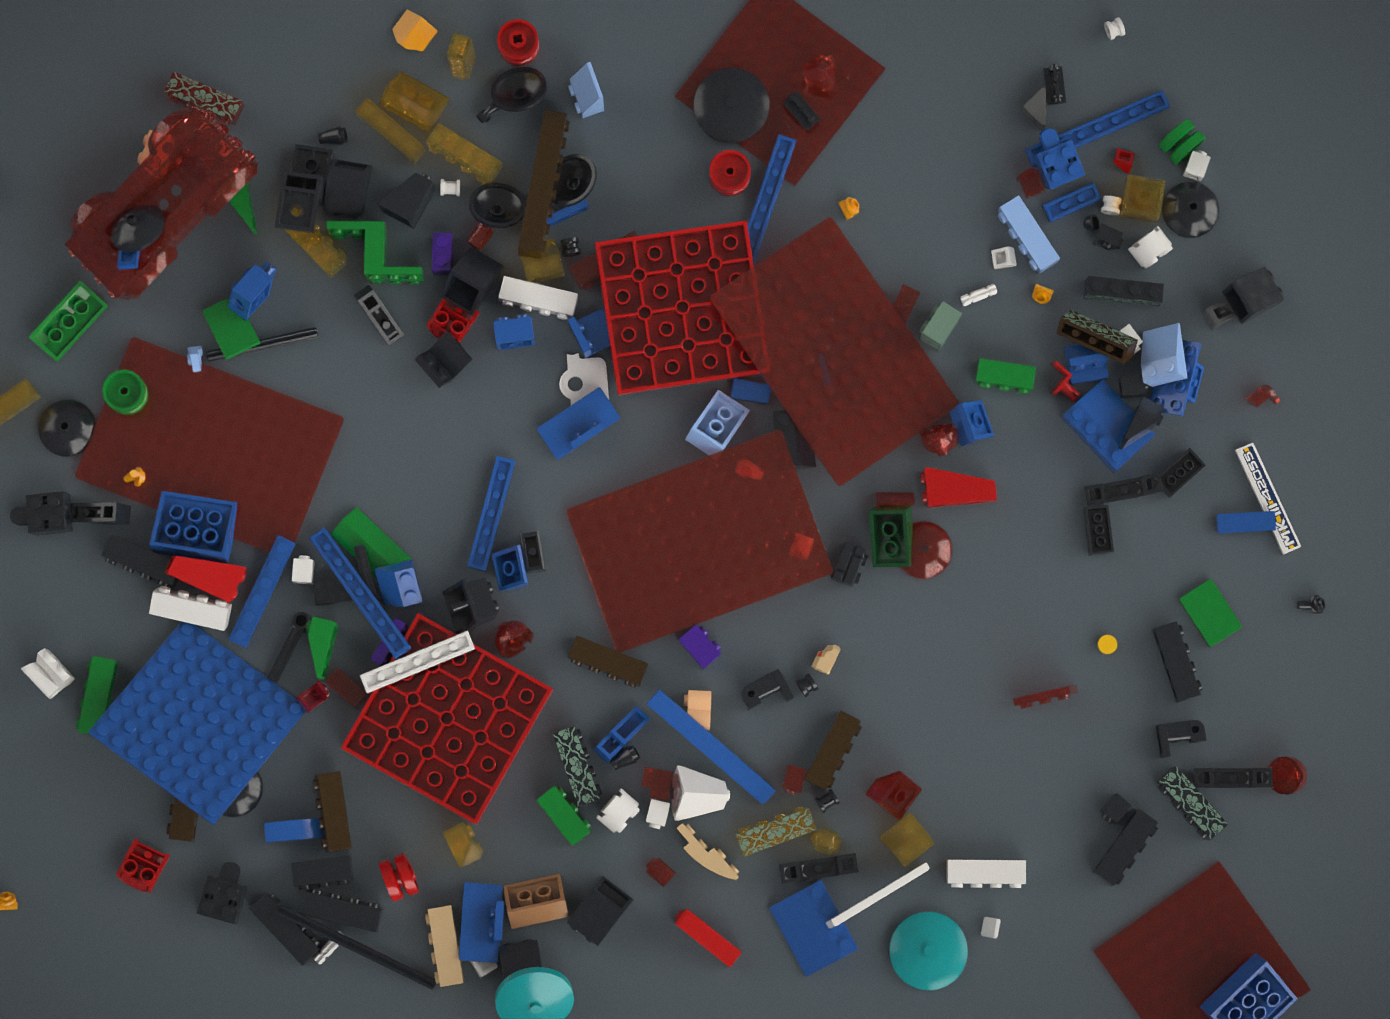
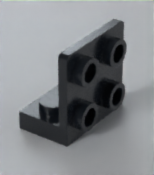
M447 331L428 351L418 355L414 360L437 387L441 388L450 383L472 361V358L453 335Z

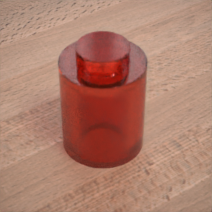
M478 222L466 239V242L478 251H482L494 234L493 228Z
M652 858L646 865L648 868L646 872L662 887L676 874L660 858L657 860Z

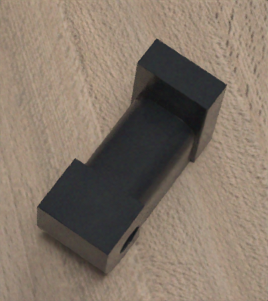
M779 669L748 684L742 691V699L748 711L762 703L761 700L778 691H781L786 702L794 699V696ZM750 691L755 693V696L752 698L748 696Z
M1199 720L1156 725L1160 758L1171 756L1169 743L1189 741L1190 744L1207 741L1205 727ZM1192 727H1195L1196 733L1192 732Z

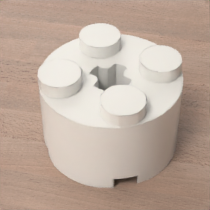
M1157 226L1152 232L1147 233L1134 243L1128 250L1139 265L1146 269L1158 261L1157 256L1162 257L1173 248L1171 246L1172 243Z
M622 788L619 790L621 794L619 796L614 795L601 809L602 816H596L613 833L616 831L620 833L627 826L625 821L629 817L633 818L640 810L638 808L639 803Z

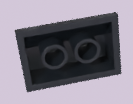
M794 409L773 411L778 471L816 468L811 411Z

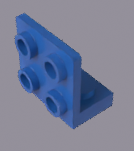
M603 308L578 320L575 317L568 319L569 327L585 358L610 347Z

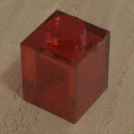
M788 764L782 788H785L786 793L796 795L797 792L801 793L807 769Z

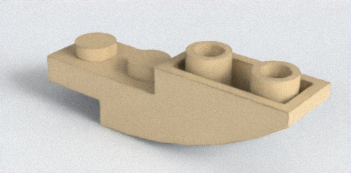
M682 823L677 827V830L689 843L683 849L694 860L720 876L733 880L739 878L737 875L739 871L732 863L730 865L724 860L726 856L720 849L716 851L713 848L707 852V845L702 839L697 841L693 836L695 831L689 824L685 826Z

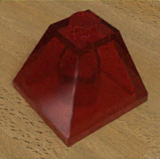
M897 771L877 778L865 795L900 821L922 789L904 773Z

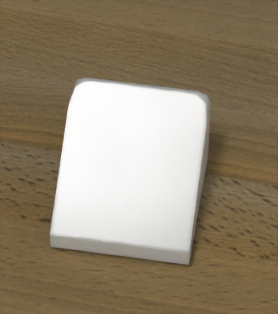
M1007 246L991 250L994 269L1017 266L1013 247Z
M984 917L981 935L996 939L1001 920Z

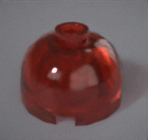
M952 423L931 426L932 429L930 431H927L926 428L920 431V438L924 448L931 453H937L938 456L948 455L949 451L957 445L959 438L957 424L952 426Z
M521 621L503 622L499 625L494 638L495 645L504 658L505 656L512 658L526 649L523 646L527 642H532L534 634Z
M1291 756L1277 757L1268 767L1272 768L1273 787L1271 788L1278 794H1295L1303 789L1306 784L1307 770L1303 762L1298 758Z

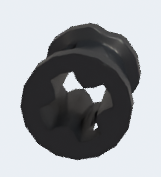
M832 789L824 796L815 798L817 805L823 813L831 806L840 804Z

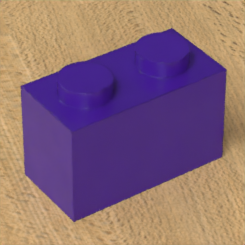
M433 233L431 268L433 275H449L452 269L454 239L452 233Z
M695 625L678 641L704 670L721 656L719 652L721 647L715 641L711 642L707 638L709 634L703 626L698 627Z

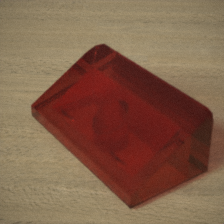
M876 492L875 506L913 507L915 505L913 492Z

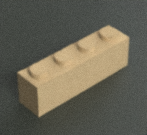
M452 905L428 909L425 919L426 924L431 927V933H428L430 945L433 944L434 952L431 953L433 964H437L438 972H434L436 984L440 983V987L465 983L462 964L459 960V945Z

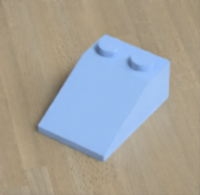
M588 62L570 78L571 85L568 86L571 97L575 96L577 101L574 103L577 114L581 113L583 118L604 111L603 95L591 62Z
M1176 323L1144 331L1141 354L1143 383L1154 387L1187 379L1180 324Z
M717 390L685 440L715 460H718L750 410L720 390Z

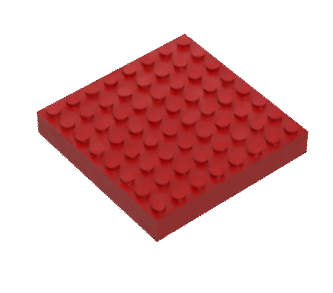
M747 220L595 242L594 246L617 396L767 374L770 372Z
M418 613L404 636L411 649L396 660L457 634ZM474 645L475 649L373 691L341 749L478 825L551 696L553 688Z

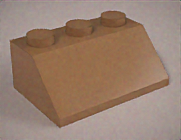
M560 874L503 886L511 929L569 917Z

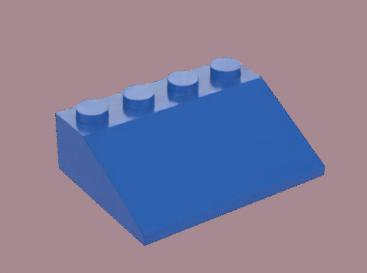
M1104 380L1099 382L1062 416L1064 422L1113 473L1155 436L1154 432L1151 431L1124 449L1118 448L1135 412Z
M162 491L149 545L153 552L228 564L233 545L238 503Z
M822 880L769 907L806 977L858 950L844 922L836 927L828 928L826 922L839 915V912Z
M1255 953L1200 1008L1209 1019H1278L1298 998L1270 964Z

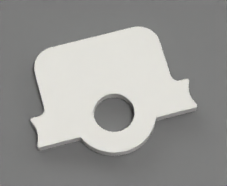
M579 353L574 355L567 354L568 370L561 376L559 386L562 394L571 400V405L598 387L603 390L609 399L605 361L599 357L581 359L579 358ZM578 377L582 380L583 386L579 391L569 389L568 381L571 378Z

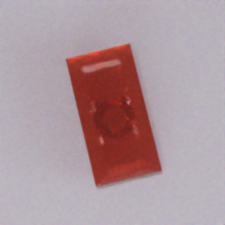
M903 284L887 319L905 327L921 292Z
M339 668L325 682L354 708L367 695L361 687Z

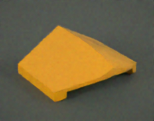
M408 9L392 29L398 44L405 49L418 50L420 52L424 51L438 32L425 19Z

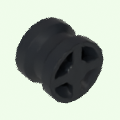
M573 237L560 241L564 249L562 252L563 257L581 254V249L578 248L579 238Z
M809 673L802 680L798 679L795 681L805 697L809 696L810 692L819 689Z

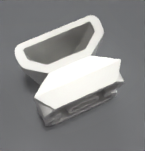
M45 648L37 653L36 662L21 668L49 699H52L75 679L57 657Z

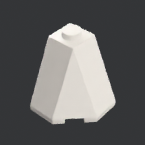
M677 766L672 779L674 799H671V809L675 821L724 809L726 802L730 799V791L727 790L725 781L683 766Z

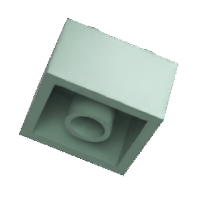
M944 301L941 305L936 304L929 316L931 320H926L919 332L921 334L920 340L939 352L958 323L962 313Z

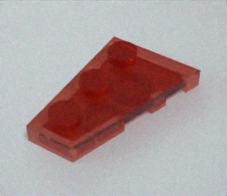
M1066 686L1013 698L1015 706H1021V709L1033 707L1032 703L1036 702L1042 705L1051 703L1050 699L1058 698V701L1069 699V695L1078 694L1077 686Z

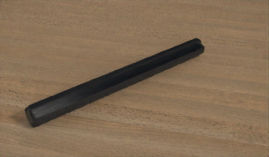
M313 327L259 339L261 344L238 355L318 338L317 328ZM220 348L206 352L209 362L225 358Z

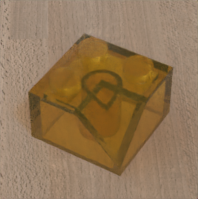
M1128 175L1125 179L1119 216L1157 223L1161 214L1166 181Z
M556 239L544 240L547 241L546 253L542 252L541 259L521 256L527 282L538 283L565 276Z
M909 813L879 837L903 868L935 844L912 813Z
M462 822L442 832L459 868H464L482 859L481 854L484 851L480 843H475L473 839L475 832L470 824L467 825L465 822Z

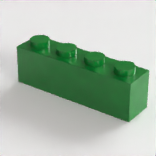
M92 656V660L88 661L87 671H89L88 679H85L83 690L86 692L85 697L80 701L81 717H78L76 721L78 733L90 735L88 734L89 730L110 707L119 661Z

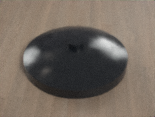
M740 68L720 69L708 75L699 85L694 98L695 117L701 129L711 138L724 143L744 142L754 137L765 125L769 114V96L763 83L752 73Z

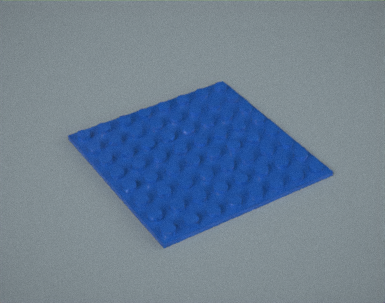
M182 621L89 730L88 734L214 826L306 711L296 698L195 624Z

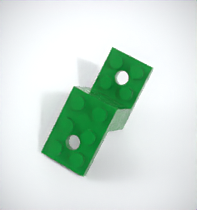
M327 221V230L333 239L341 240L345 239V237H352V239L361 240L365 237L364 275L370 284L379 285L382 282H389L392 285H399L401 282H409L408 284L419 285L420 282H425V274L422 267H387V227L384 221Z

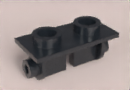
M1052 64L1049 68H1043L1047 104L1067 103L1062 66L1058 67L1057 64Z
M798 91L787 96L788 99L783 102L784 106L806 132L821 120Z

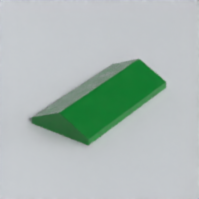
M79 280L28 337L58 362L108 305Z
M357 507L342 519L330 534L355 559L354 547L365 545L371 572L376 579L375 568L411 560L398 545Z

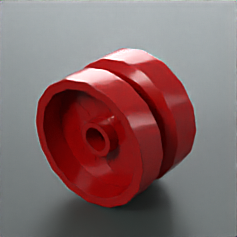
M514 19L506 22L500 28L497 34V44L501 57L507 63L513 66H524L536 58L539 52V37L531 23L523 19Z
M725 150L716 154L712 159L709 167V180L713 189L719 194L736 196L742 193L749 184L751 176L750 163L742 153L735 150Z
M405 853L395 856L396 869L389 859L379 862L383 880L393 902L403 899L402 886L410 896L419 893L415 872Z

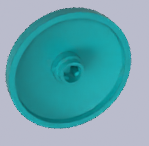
M920 912L903 920L895 929L889 946L890 960L896 974L908 985L921 990H937L955 981L964 969L968 954L967 942L960 927L949 917L936 912Z
M530 967L512 973L500 983L495 994L496 1011L501 1019H564L570 1013L574 1003L573 988L569 980L560 972L545 967Z

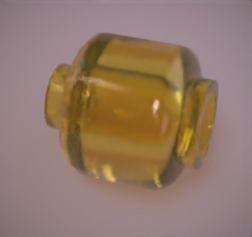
M822 827L818 832L813 833L811 843H814L815 851L832 855L834 852H838L841 838L837 831Z

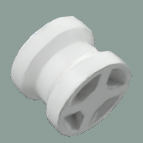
M1119 17L1115 18L1113 22L1107 21L1104 23L1106 34L1110 40L1115 39L1118 35H1125V28Z
M1103 196L1104 206L1101 208V213L1119 215V205L1122 199L1115 196Z

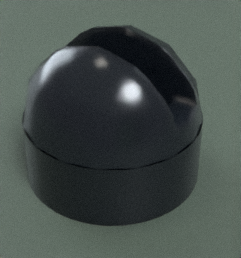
M1090 215L1084 219L1083 225L1085 229L1092 231L1099 228L1100 221L1096 215Z

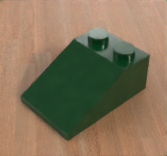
M874 506L869 510L873 567H910L913 533L912 506Z

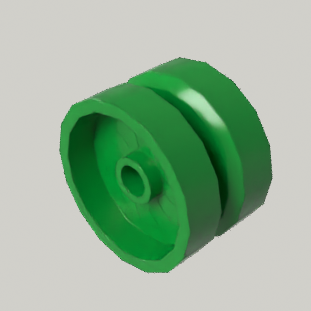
M1189 118L1173 128L1158 145L1163 153H1168L1176 148L1169 156L1170 161L1175 166L1186 159L1207 138L1201 131H1196L1189 136L1195 128V124Z
M126 369L111 373L104 381L102 388L103 398L107 405L123 415H132L141 411L146 405L149 396L148 387L141 377L133 371Z

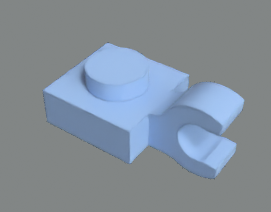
M202 346L188 347L187 358L189 366L192 365L193 372L201 371Z

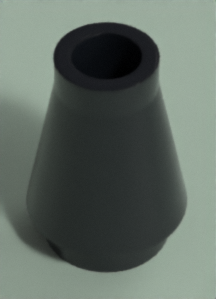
M338 126L318 134L320 144L343 145L348 140L345 127L341 128Z
M633 745L631 747L627 746L610 762L613 768L618 770L619 768L637 763L640 755Z

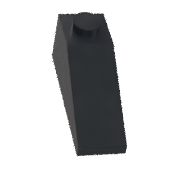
M367 285L353 295L388 345L404 336L370 285Z
M1143 397L1118 448L1124 449L1151 432L1155 425L1159 426L1164 417L1161 415L1164 407Z
M118 502L71 503L72 523L130 524L131 505Z

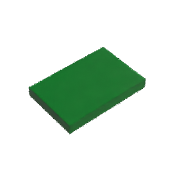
M228 298L202 310L226 360L261 344L249 319L244 320L228 308Z
M1209 579L1178 599L1209 648L1242 628L1241 623L1212 579Z

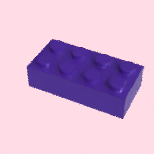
M395 618L393 623L400 633L405 635L408 630L407 625ZM382 641L371 657V660L380 666L388 664V658L392 655Z

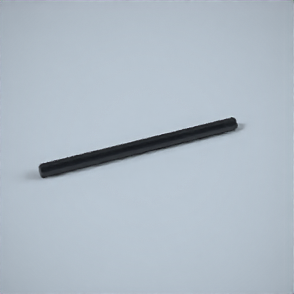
M280 905L276 912L277 915L429 989H434L436 985L435 979L284 905Z

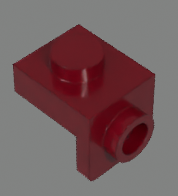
M318 680L312 687L299 694L296 699L305 711L309 713L324 703L330 694L326 685Z

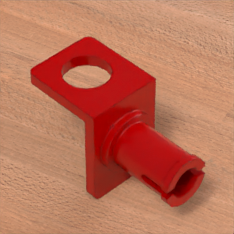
M1052 361L1050 365L1064 377L1050 394L1056 395L1061 391L1074 402L1077 399L1076 396L1080 395V392L1068 383L1072 374L1057 361Z

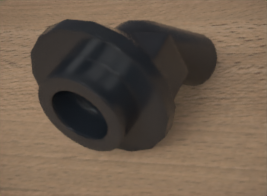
M1315 595L1311 597V602L1298 601L1297 608L1312 610L1314 614H1322L1326 604L1323 598Z

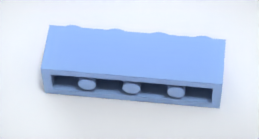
M1019 195L999 208L998 217L1003 224L1006 223L1009 227L1008 232L1010 236L1020 244L1018 246L1019 250L1023 255H1027L1030 260L1029 265L1033 271L1037 270L1040 274L1058 263L1060 257Z

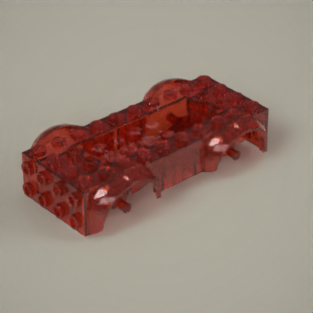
M198 107L182 109L164 118L149 137L148 148L150 155L116 191L102 192L91 197L79 207L71 219L70 230L72 237L64 244L68 248V253L72 257L78 258L82 262L80 265L86 271H91L95 275L93 277L98 284L104 285L108 289L107 293L112 298L138 299L157 276L178 257L176 247L206 216L215 218L223 207L258 174L257 165L259 163L255 160L256 156L250 150L246 151L242 147L243 143L236 136L232 137L228 133L230 129L225 124H220L216 120L217 116L211 110ZM174 185L181 187V194L179 196H174L171 193ZM163 199L168 201V207L165 210L160 208V202ZM153 205L159 208L165 217L163 232L153 244L140 250L138 268L119 270L117 267L119 250L111 240V231L116 220L125 211L135 206Z

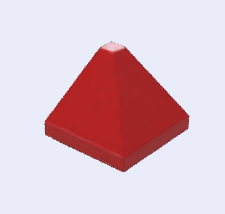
M1117 148L1113 163L1129 174L1135 153Z

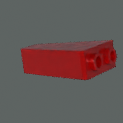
M925 467L923 473H920L921 484L925 485V492H922L923 503H926L927 508L991 503L997 500L994 480Z
M172 555L164 572L228 603L236 598L238 594L237 587L239 583L244 581L247 574L245 572L246 568L243 566Z
M681 909L674 919L677 920L675 925L729 968L742 953L690 910L686 909L683 911Z

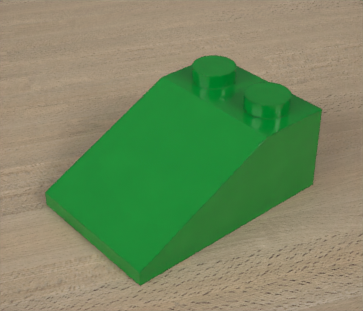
M244 172L220 175L221 181L218 182L220 193H222L223 197L227 198L254 235L258 234L248 179Z
M313 617L312 621L309 620L307 623L306 632H308L317 678L325 681L339 625L334 621Z

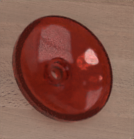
M931 522L913 523L911 566L901 567V569L915 578H933L941 574L949 565L952 558V543L946 531L940 526ZM923 545H926L928 547L927 552H923L921 550V547Z

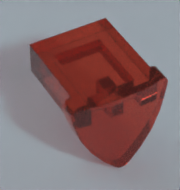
M1027 169L1017 177V181L1020 182L1026 199L1045 192L1037 169Z
M1266 384L1246 398L1247 402L1255 407L1261 405L1268 398L1275 405L1280 402L1272 387Z

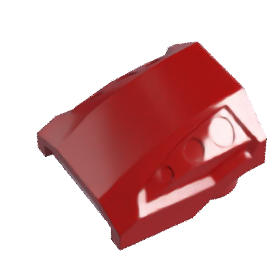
M443 299L426 327L438 339L445 332L449 331L460 344L478 318L480 311L477 310L472 316Z
M135 838L116 873V877L123 883L141 892L151 893L170 855L154 850L140 843Z

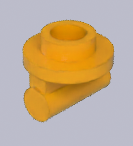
M848 197L838 203L846 220L859 213V203L854 198Z
M1036 284L1032 297L1037 303L1046 304L1050 301L1054 290Z
M137 467L135 470L127 473L123 479L125 482L133 481L134 485L139 487L145 481V472H143L141 467Z
M2 892L0 894V911L18 909L15 894L10 892Z

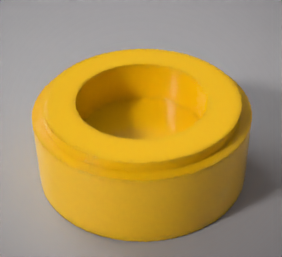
M1104 635L1098 640L1097 647L1101 653L1111 654L1117 649V640L1111 635Z

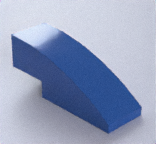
M636 705L593 751L607 764L641 730L650 718Z
M318 818L264 823L266 843L324 837L323 829H319Z

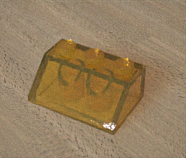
M401 71L385 87L379 105L387 111L400 116L402 119L413 123L418 128L429 132L437 123L450 98Z

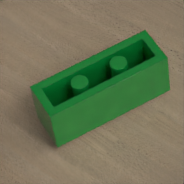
M979 358L975 384H979L980 388L989 389L990 386L998 387L1000 391L1013 389L1017 390L1019 394H1028V392L1033 390L1036 367Z
M553 786L539 797L537 802L569 843L574 846L591 833L589 830L591 825L585 817L580 819L576 814L579 810L573 802L569 804L566 801L565 797H567V794L561 787L557 789Z

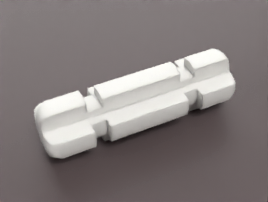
M991 284L986 288L983 287L970 292L969 295L961 296L960 300L963 306H967L971 302L974 303L987 298L988 295H995L997 288L994 284Z
M329 940L320 949L321 952H318L313 959L318 964H322L326 960L325 958L329 957L339 945Z

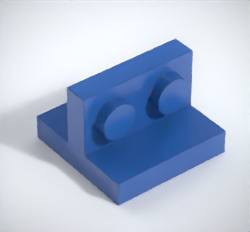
M1080 344L1064 347L1067 369L1072 374L1069 379L1070 385L1109 378L1106 362L1109 360L1107 356Z
M982 400L956 405L957 408L949 411L961 447L994 436Z

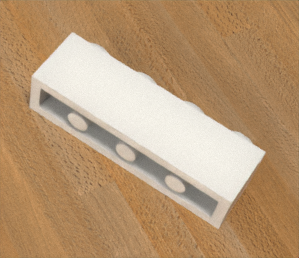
M504 276L498 299L502 302V305L507 307H513V305L521 306L520 309L531 312L533 309L539 311L541 315L550 316V314H554L559 319L568 320L574 317L578 294Z
M160 586L153 591L149 614L224 631L229 624L232 604L222 599L212 600L208 599V596L205 595L194 596L190 595L187 591L179 590L177 592L172 591L169 587Z
M946 860V884H951V887L963 888V884H971V888H982V884H990V888H1002V884H1009V888H1021V884H1026V860Z

